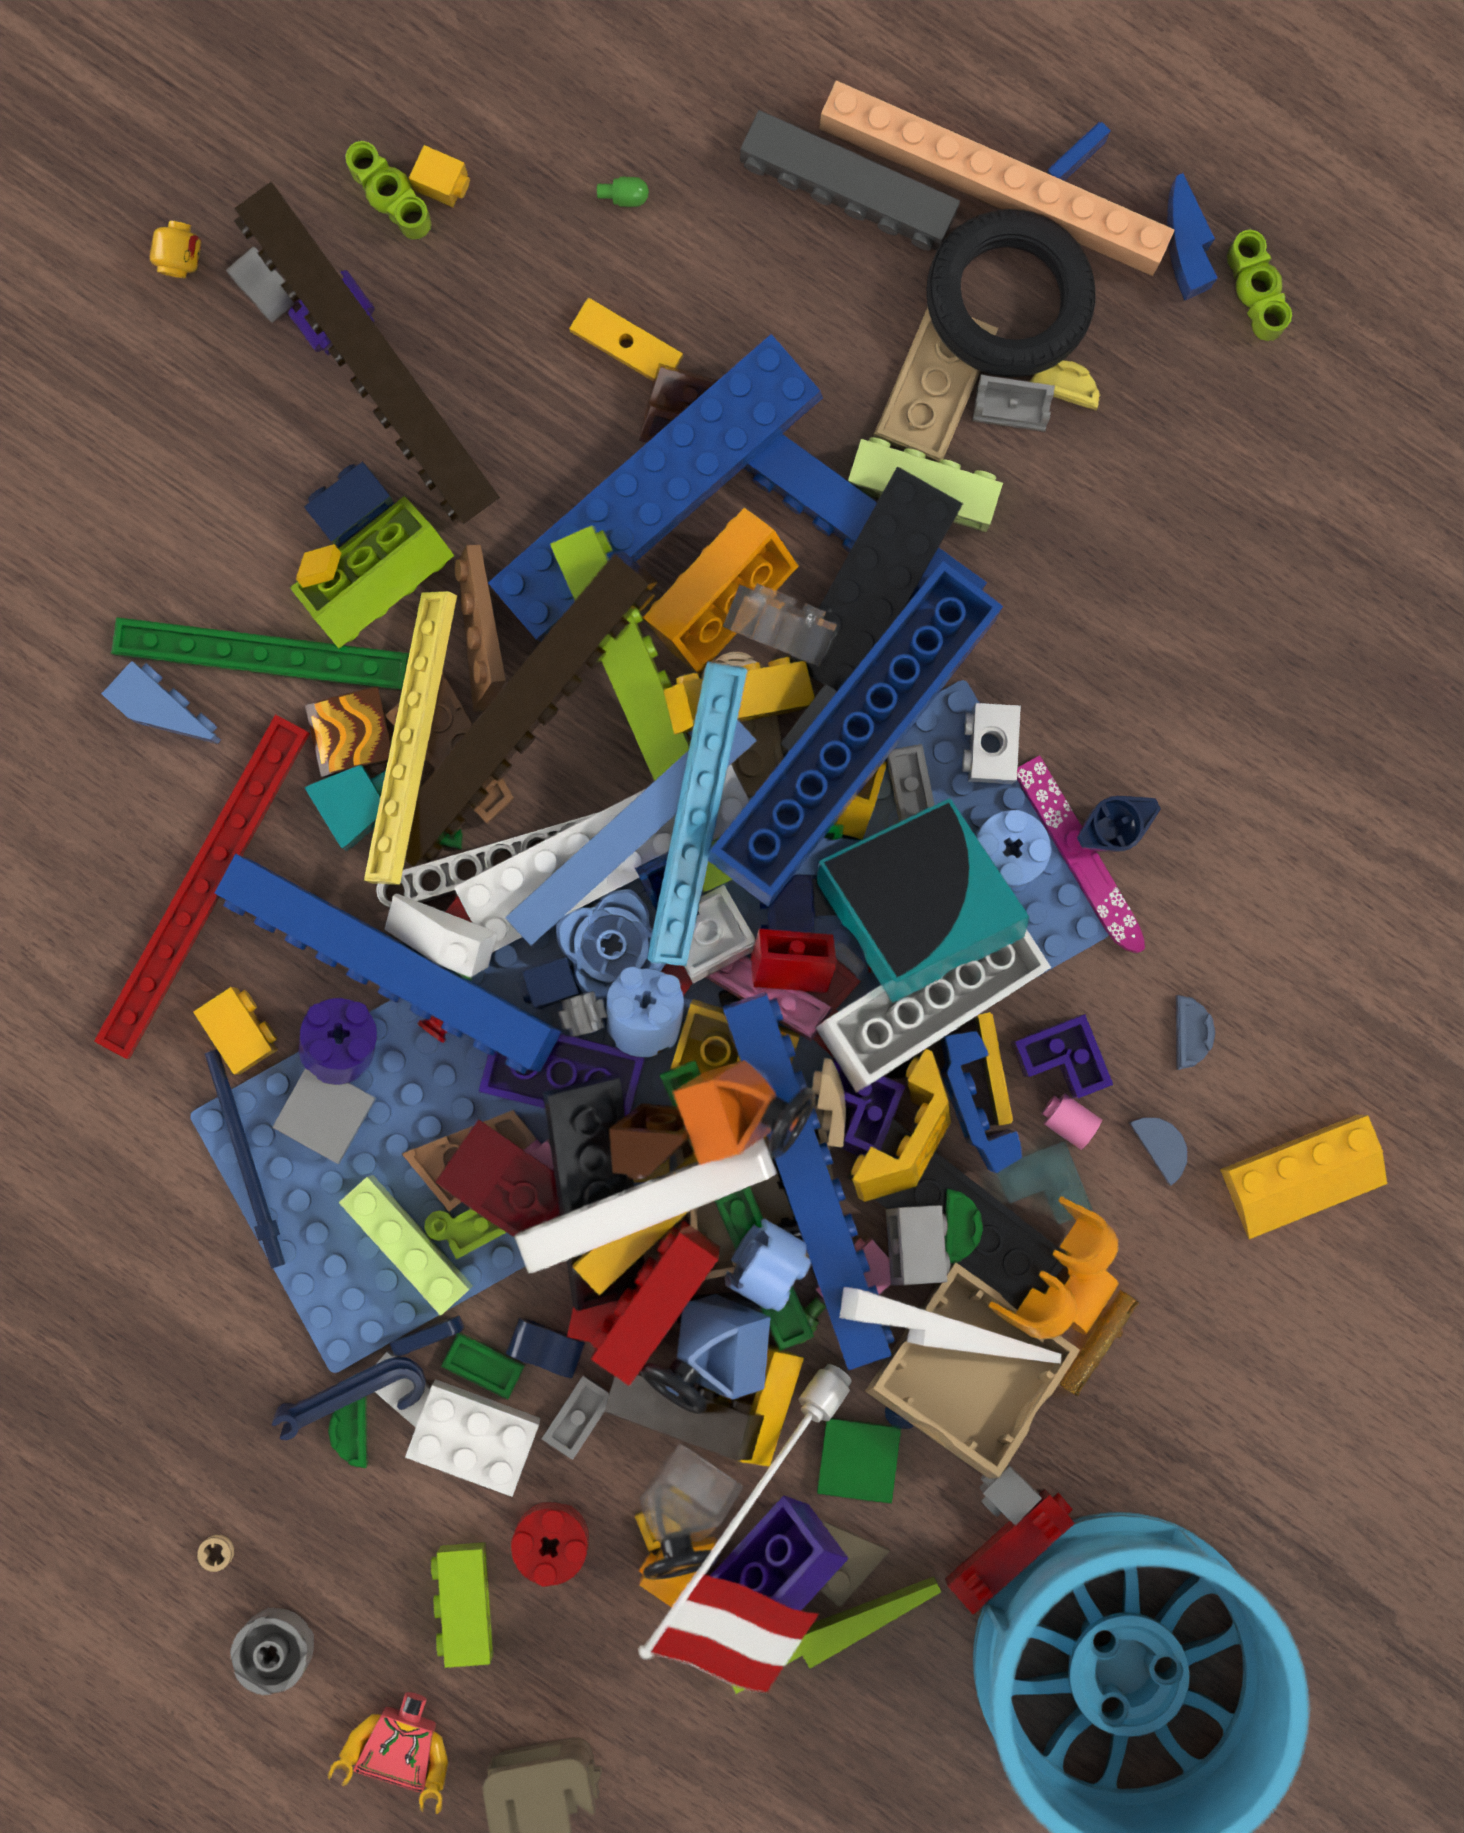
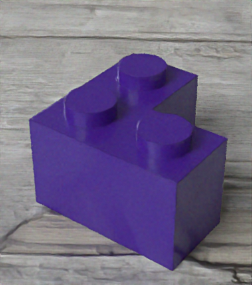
M1085 1014L1075 1016L1010 1042L1024 1077H1031L1060 1066L1072 1098H1081L1113 1085Z
M831 1058L841 1079L846 1105L843 1147L839 1148L857 1156L861 1154L866 1156L871 1146L881 1151L905 1086L882 1076L856 1092L836 1059Z

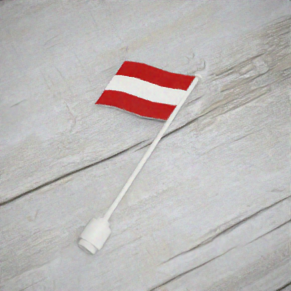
M827 1364L824 1369L817 1371L801 1394L799 1402L802 1405L801 1411L805 1417L646 1646H640L639 1654L643 1659H650L654 1654L690 1664L733 1686L754 1692H768L819 1614L789 1608L746 1586L704 1574L810 1421H830L850 1392L849 1385L852 1380L842 1369L835 1365Z

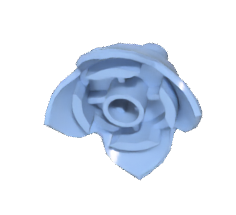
M631 889L612 891L603 896L596 906L592 908L580 907L562 917L556 924L558 945L563 954L574 963V977L577 985L584 993L594 991L597 1000L607 998L610 986L625 968L635 967L638 969L661 971L666 965L653 963L647 959L653 932L649 924V912L646 904ZM612 935H617L620 937L618 943L623 944L622 950L620 952L614 951L612 956H608L605 954L606 948L602 947V942L604 939L610 940Z

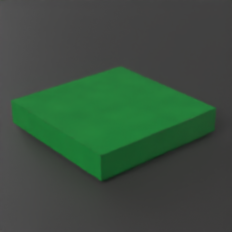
M831 1418L830 1421H826L817 1494L892 1504L901 1428H896L892 1425Z

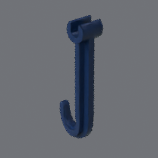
M406 1357L386 1359L296 1404L285 1403L280 1405L275 1412L272 1426H276L283 1421L288 1422L283 1425L280 1439H292L300 1428L405 1378L413 1382L414 1389L397 1402V1408L404 1410L419 1401L424 1393L426 1378L423 1369L417 1362Z

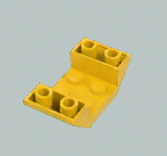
M926 1048L920 1058L916 1056L913 1058L905 1075L909 1078L908 1088L911 1101L920 1106V1109L914 1120V1123L918 1124L911 1137L906 1135L898 1147L896 1156L900 1157L899 1160L871 1146L866 1156L861 1154L854 1163L851 1175L854 1176L853 1182L858 1199L864 1202L916 1187L951 1124L948 1099L932 1051Z

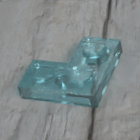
M1065 1141L1023 1156L1020 1160L996 1173L1009 1204L1044 1191L1058 1225L1074 1219L1059 1203L1058 1200L1061 1196L1093 1211Z

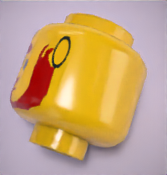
M169 221L168 227H159L154 230L149 259L153 265L157 266V273L185 279L187 273H193L197 270L202 241L200 237L190 232L191 225Z

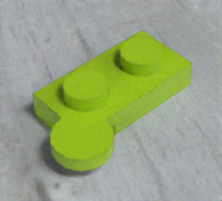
M472 1209L455 1218L446 1211L438 1210L432 1212L425 1220L424 1226L430 1238L438 1241L447 1239L456 1260L506 1233Z

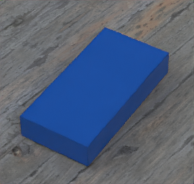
M1098 122L1048 169L1047 174L1065 181L1106 143L1110 129L1103 122Z

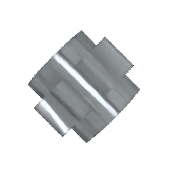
M594 991L561 1000L563 1010L558 1011L563 1029L569 1028L572 1037L604 1028L602 1018L607 1017L603 999L597 1000Z

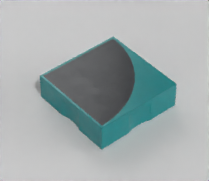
M951 798L818 861L817 884L843 925L858 940L865 960L892 1003L940 980L945 974L960 965L980 960L1025 937L1029 915Z

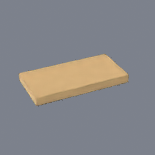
M928 307L873 437L885 440L904 450L906 448L918 450L926 455L925 459L939 463L941 459H944L980 371L960 360L947 348L933 326ZM971 317L985 331L996 335L997 327Z

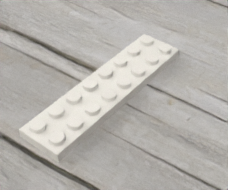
M732 764L727 767L713 840L722 836L750 801ZM644 790L454 887L472 923L497 932L492 952L522 937L505 917ZM676 815L567 914L665 865Z

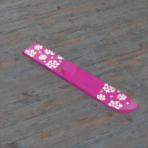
M1039 755L1017 768V781L1104 929L1112 940L1124 950L1133 953L1142 952L1145 949L1144 937L1134 914L1097 851L1081 847L1077 836L1082 826L1041 756Z

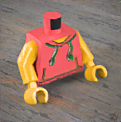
M406 1692L400 1710L385 1707L382 1715L371 1714L351 1731L339 1755L341 1760L332 1764L328 1772V1779L330 1780L334 1770L343 1769L347 1777L342 1786L347 1785L353 1774L351 1765H355L354 1772L421 1793L419 1797L421 1812L424 1809V1802L429 1798H434L438 1801L436 1814L441 1812L442 1796L439 1791L444 1788L448 1758L443 1738L435 1732L436 1723L421 1717L427 1699L422 1695Z

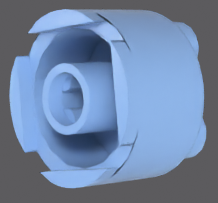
M1020 810L1004 811L992 816L975 834L1010 888L1021 887L1037 878L1047 866L1052 851L1049 835L1045 827L1035 817ZM1004 841L1008 844H1017L1016 854L1018 858L1014 855L1006 857L1003 854V851L1006 849Z
M628 967L620 973V976L610 986L607 995L606 1031L621 1051L632 1056L651 1057L658 1055L659 1050L668 1046V1049L676 1044L681 1034L684 1004L679 980L673 975H667L653 969Z
M762 1219L760 1221L763 1227L759 1228L754 1225L750 1228L735 1250L731 1261L737 1265L733 1274L727 1271L725 1284L765 1309L773 1308L776 1311H780L789 1299V1289L796 1278L800 1280L805 1276L810 1267L811 1260L805 1257L806 1243L770 1221Z

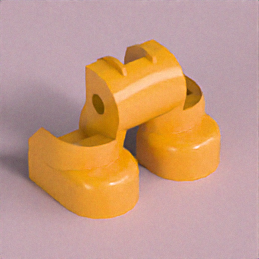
M1062 1196L1058 1200L1059 1203L1076 1220L1060 1245V1248L1064 1249L1067 1255L1057 1250L1052 1254L1062 1265L1068 1268L1067 1274L1070 1277L1065 1285L1056 1277L1042 1270L1039 1276L1050 1286L1049 1289L1043 1294L1032 1288L1015 1314L992 1301L988 1305L1004 1321L1030 1337L1038 1339L1058 1337L1069 1327L1086 1335L1119 1285V1282L1106 1271L1118 1252V1238L1115 1231L1098 1214Z

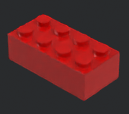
M682 1221L678 1228L673 1226L664 1234L657 1249L660 1252L656 1259L648 1257L637 1273L638 1277L635 1280V1283L638 1284L634 1291L629 1287L624 1291L612 1313L616 1317L612 1322L606 1318L593 1336L594 1340L591 1346L595 1349L591 1360L628 1386L631 1385L719 1259L720 1246L685 1221Z

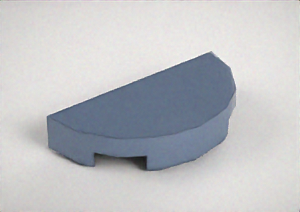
M1176 995L1177 1070L1193 1067L1205 1058L1213 1047L1216 1032L1213 1018L1208 1014L1203 1005L1196 1002L1193 998Z
M1141 1117L1128 1122L1168 1185L1172 1186L1182 1176L1187 1164V1146L1182 1134L1173 1124L1160 1118Z

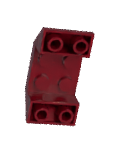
M480 1119L476 1121L435 1181L469 1208L513 1237L522 1231L560 1216L554 1170L512 1143L508 1138Z

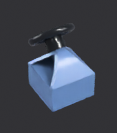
M717 1294L690 1301L682 1311L677 1359L673 1361L668 1370L656 1364L646 1363L641 1369L642 1377L662 1396L679 1407L695 1414H702L707 1409L705 1399L693 1388L696 1383L732 1400L762 1390L765 1385L770 1317Z

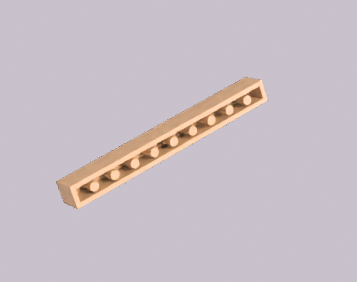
M837 80L821 112L820 130L1001 210H1024L1049 218L1069 232L1078 244L1151 276L1154 275L1174 233V229Z

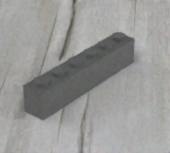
M758 110L740 149V162L744 163V167L748 171L756 175L762 176L766 173L775 177L777 182L787 189L795 191L799 188L810 193L811 198L818 203L827 206L831 205V203L843 208L848 216L860 221L866 218L877 223L878 228L883 232L896 236L898 233L911 239L913 245L926 251H930L931 248L934 250L939 249L946 238L960 204V200L760 110Z

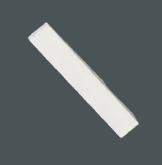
M849 1287L843 1288L839 1318L909 1328L907 1340L909 1343L1058 1364L1061 1362V1354L863 1290Z

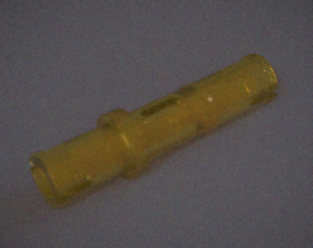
M1121 1289L1118 1291L1117 1296L1104 1316H1098L1095 1323L1098 1325L1077 1354L1059 1385L1077 1397L1080 1395L1081 1390L1100 1364L1116 1337L1120 1339L1124 1334L1122 1328L1136 1307L1140 1305L1139 1301Z

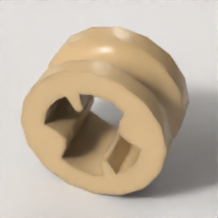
M215 1534L208 1537L198 1549L197 1558L199 1564L210 1572L223 1570L233 1559L234 1546L231 1540L224 1535ZM211 1544L212 1548L217 1544L223 1547L221 1555L225 1558L224 1561L221 1562L220 1558L215 1562L209 1559L211 1552L207 1549L208 1545Z

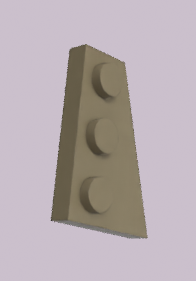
M819 1518L849 1558L821 1588V1591L840 1608L890 1550L878 1543L875 1544L859 1537L853 1532L846 1529L843 1530Z

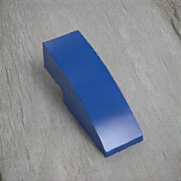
M1182 173L1176 176L1170 187L1167 227L1174 229L1168 244L1175 279L1183 299L1186 301L1211 289L1217 280V276L1205 251L1209 250L1215 238Z

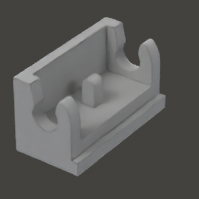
M981 375L977 385L972 421L1045 432L1051 415L1049 410L1055 386Z

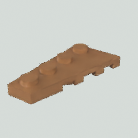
M466 545L460 558L455 562L456 580L460 582L461 609L464 618L473 712L485 711L495 699L506 682L481 545Z

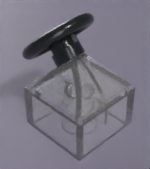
M679 1444L661 1463L640 1497L645 1519L657 1541L661 1543L662 1553L665 1559L654 1562L644 1569V1577L649 1580L668 1579L697 1572L712 1550L694 1551L692 1542L703 1541L722 1524L744 1487L682 1444ZM719 1556L716 1557L711 1566L718 1561Z

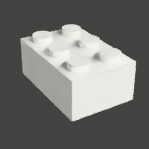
M435 1379L405 1457L512 1497L539 1427L540 1418Z

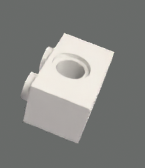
M975 703L972 707V713L966 712L964 735H971L970 750L963 751L962 772H969L968 782L1013 784L1017 781L1021 706ZM990 734L997 737L1000 742L999 751L996 753L986 752L981 746L982 736Z

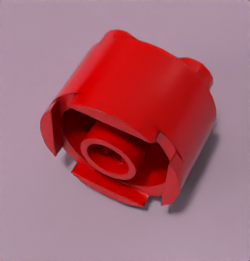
M556 1502L539 1503L525 1512L514 1531L511 1541L513 1561L524 1577L539 1586L548 1587L562 1584L573 1578L585 1562L589 1547V1529L583 1516L572 1506ZM545 1536L549 1540L554 1538L559 1540L556 1550L552 1547L546 1549L543 1546Z

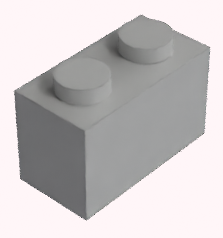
M942 1205L886 1209L891 1285L947 1282V1274L950 1271V1258L948 1253L945 1252L944 1236L947 1234L948 1225L946 1216L942 1214Z

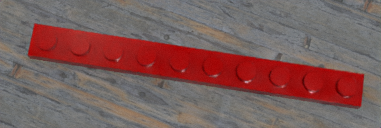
M275 714L94 1042L125 1059L131 1058L220 896L216 895L215 891L234 855L243 856L308 739L309 732Z

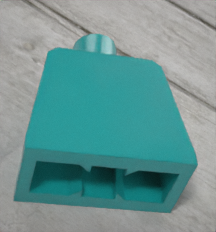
M359 765L305 787L311 800L343 850H350L374 829L386 770L371 778L367 770L362 765Z

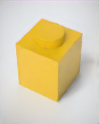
M426 145L423 146L409 176L414 191L450 207L454 206L458 197L461 199L464 197L470 183L464 162Z

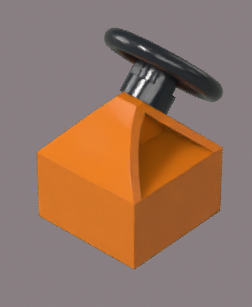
M745 1060L706 1071L673 1091L699 1165L741 1154L768 1135L771 1130L773 1131L768 1143V1153L773 1158L781 1157L790 1149L800 1135L815 1102V1093L811 1088L800 1090L789 1103L776 1096L774 1090L762 1075Z

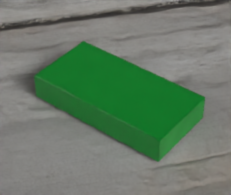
M459 1332L441 1367L508 1400L526 1364Z

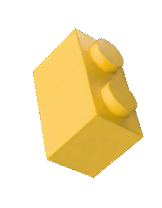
M230 987L193 1011V1013L232 1073L240 1075L278 1050L273 1043L277 1040V1036L266 1021L260 1023L253 1011L257 1009V1006L246 990L240 992L238 988Z

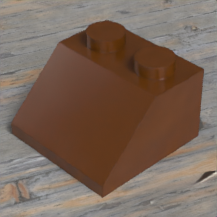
M641 1103L610 1128L613 1173L627 1174L628 1178L631 1179L647 1178L690 1139L678 1106Z

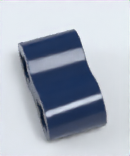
M519 1317L506 1354L519 1361L541 1367L557 1375L573 1378L586 1342L568 1338L565 1332Z

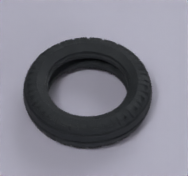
M1003 209L983 213L969 219L957 227L944 240L937 250L929 269L926 297L933 326L943 343L956 357L969 366L991 375L1022 377L1040 373L1057 365L1076 349L1090 326L1095 308L1096 291L1090 263L1081 246L1069 232L1042 215L1024 210ZM997 248H1016L1038 257L1051 270L1059 286L1061 303L1056 321L1044 332L1026 339H1005L985 331L971 318L963 303L961 278L967 265L980 254Z

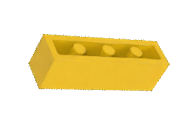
M789 657L768 662V667L761 668L759 662L740 666L747 669L737 718L740 722L797 712L807 708L815 698L806 661L790 663ZM698 673L680 676L676 678L677 685L663 690L674 735L693 731L704 679H699Z

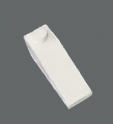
M397 893L393 895L385 925L386 931L437 965L468 977L476 975L489 966L497 937V932Z

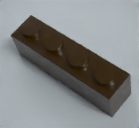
M641 1370L630 1386L614 1377L605 1407V1412L736 1461L752 1460L765 1416L752 1411L754 1405L739 1399H731L730 1403L719 1399V1393L698 1386L697 1392L705 1399L707 1409L702 1414L689 1412L674 1404L651 1387L642 1377Z

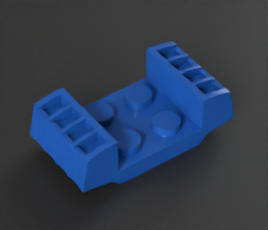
M976 1031L946 1035L940 1039L945 1061L941 1075L966 1143L976 1147L987 1169L998 1173L1022 1158L1018 1133L1015 1130L1007 1129L986 1137L984 1131L990 1129L989 1122L983 1108L975 1107L971 1095L977 1094V1090L970 1072L963 1073L961 1065L989 1056V1053Z

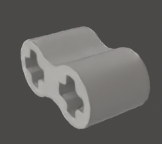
M253 246L228 267L226 272L261 313L273 323L291 308L294 303L281 286L285 280L275 269L272 272L268 269L257 254L259 251Z

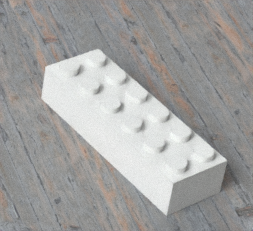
M1026 929L1024 938L980 960L960 965L949 971L940 980L892 1003L884 988L880 985L816 1027V1030L855 1091L858 1092L1050 969L1051 966Z

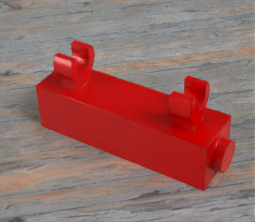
M1044 1489L1039 1494L1042 1499L1016 1526L1011 1521H1008L945 1578L947 1586L972 1615L1075 1524L1068 1515L1073 1510L1072 1507L1059 1493L1052 1497Z

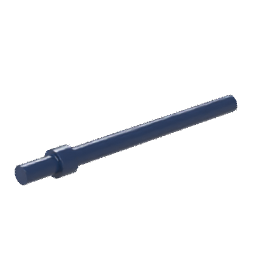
M217 1049L205 1053V1058L258 1225L254 1227L258 1241H263L271 1269L286 1264L277 1235H280L276 1220L272 1221L221 1054Z

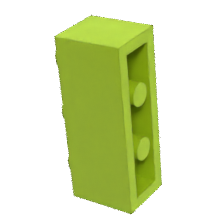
M486 1542L441 1545L437 1551V1557L431 1558L432 1580H439V1595H434L435 1619L441 1618L442 1633H437L436 1635L437 1656H444V1668L489 1665L493 1658Z

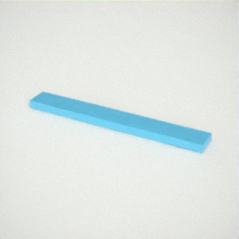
M708 661L706 664L647 957L653 963L687 966L747 669L744 667Z

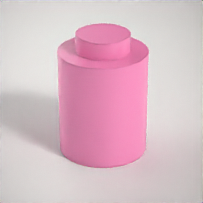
M1063 1094L1060 1098L1054 1095L1042 1111V1114L1046 1116L1044 1125L1080 1150L1089 1143L1102 1122L1101 1118L1066 1094Z

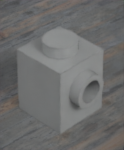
M1009 1464L1000 1478L988 1479L984 1475L981 1477L984 1483L979 1488L985 1495L981 1502L996 1517L1003 1513L1015 1526L1042 1499L1038 1492Z

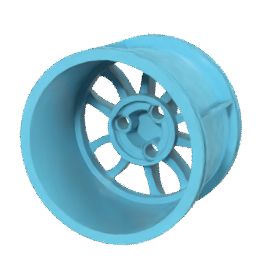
M1107 1512L1072 1519L1075 1524L982 1607L977 1622L973 1646V1673L977 1697L1013 1787L1033 1815L1052 1833H1251L1270 1815L1288 1790L1300 1763L1307 1735L1309 1714L1307 1684L1298 1650L1288 1629L1267 1600L1241 1577L1220 1553L1193 1532L1164 1519L1140 1513ZM1137 1566L1171 1567L1194 1573L1173 1593L1154 1619L1140 1614ZM1124 1569L1122 1613L1103 1616L1089 1596L1084 1582L1114 1570ZM1071 1590H1073L1087 1618L1083 1622L1081 1635L1078 1640L1039 1623L1046 1612ZM1211 1593L1217 1594L1233 1620L1232 1626L1218 1634L1180 1645L1172 1631L1183 1612L1200 1597ZM1099 1631H1110L1111 1639L1108 1644L1104 1646L1093 1644L1094 1636ZM1028 1638L1047 1642L1070 1656L1068 1671L1013 1679L1020 1654ZM1240 1644L1243 1658L1242 1689L1236 1712L1232 1714L1214 1699L1188 1688L1189 1665L1228 1647ZM1162 1657L1171 1658L1172 1664L1166 1672L1158 1673L1154 1670L1158 1659ZM1072 1693L1078 1707L1050 1737L1042 1755L1022 1729L1016 1717L1011 1697L1029 1694ZM1115 1697L1119 1699V1706L1114 1711L1103 1712L1101 1710L1102 1703L1107 1698ZM1183 1704L1208 1713L1223 1729V1737L1204 1759L1194 1758L1183 1750L1173 1738L1167 1726V1723L1173 1719ZM1092 1724L1111 1733L1107 1764L1101 1779L1095 1784L1077 1779L1064 1772L1063 1768L1064 1756L1070 1744ZM1154 1732L1162 1745L1183 1769L1182 1775L1154 1786L1118 1789L1116 1785L1128 1738Z

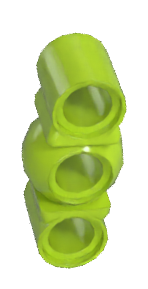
M359 141L352 144L346 152V163L353 179L362 185L370 205L377 211L388 214L390 220L399 226L402 234L407 238L421 239L426 236L431 228V218L424 201L416 197L407 175L395 167H389L386 159L379 156L375 146L371 143ZM362 158L373 160L371 166L366 169L356 168V164ZM386 185L398 187L397 191L391 196H382L380 194V191ZM410 212L422 214L420 220L412 224L406 223L404 218Z
M1244 230L1238 234L1228 249L1227 263L1233 269L1234 279L1237 278L1236 292L1238 298L1245 306L1250 308L1247 314L1252 319L1254 334L1261 340L1272 341L1277 339L1289 325L1292 319V311L1285 302V294L1281 293L1283 287L1282 277L1278 270L1269 264L1271 256L1266 251L1265 238L1258 231ZM1245 245L1250 247L1255 257L1247 258L1241 255L1239 246ZM1258 279L1264 282L1267 291H1256L1251 284V280ZM1264 314H1274L1278 318L1280 325L1273 327L1267 324L1264 320Z

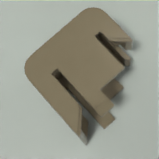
M579 1737L567 1738L505 1750L491 1758L487 1767L488 1776L483 1785V1797L490 1833H517L518 1831L520 1833H572L569 1814L578 1813L577 1805L591 1815H594L596 1809L594 1798L597 1799L599 1796L598 1780L601 1777L602 1767L595 1766L592 1748L586 1740Z

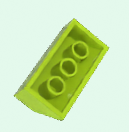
M403 496L339 548L341 556L333 580L304 588L297 581L290 589L334 644L340 648L345 643L354 640L360 631L375 619L384 616L389 608L401 598L411 594L432 573L441 570L446 562L455 555L433 526Z

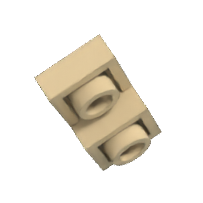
M824 1058L822 1072L814 1071L812 1090L815 1094L819 1095L817 1109L825 1110L822 1130L829 1131L828 1145L843 1147L846 1120L844 1091L840 1076L832 1059Z

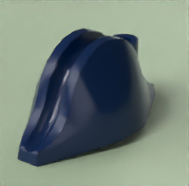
M1108 797L1098 803L1088 815L1077 839L1081 847L1099 852L1126 851L1139 843L1161 808L1156 798Z

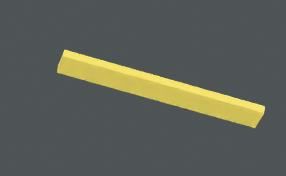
M449 591L421 593L364 881L373 884L400 885L457 599V595Z

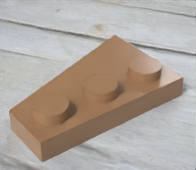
M514 1110L484 1121V1123L523 1150L538 1139ZM473 1126L402 1153L404 1158L449 1212L458 1206L461 1201L435 1181Z

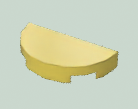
M1063 360L1045 371L1034 374L1030 382L1054 385L1053 397L1095 411L1098 409L1100 393L1096 383L1090 376V372L1076 362Z

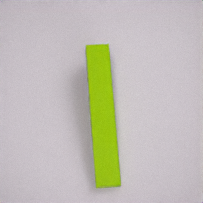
M933 1576L813 1623L786 1665L803 1656L809 1668H813L942 1592L939 1584ZM731 1685L736 1694L744 1690L743 1688Z

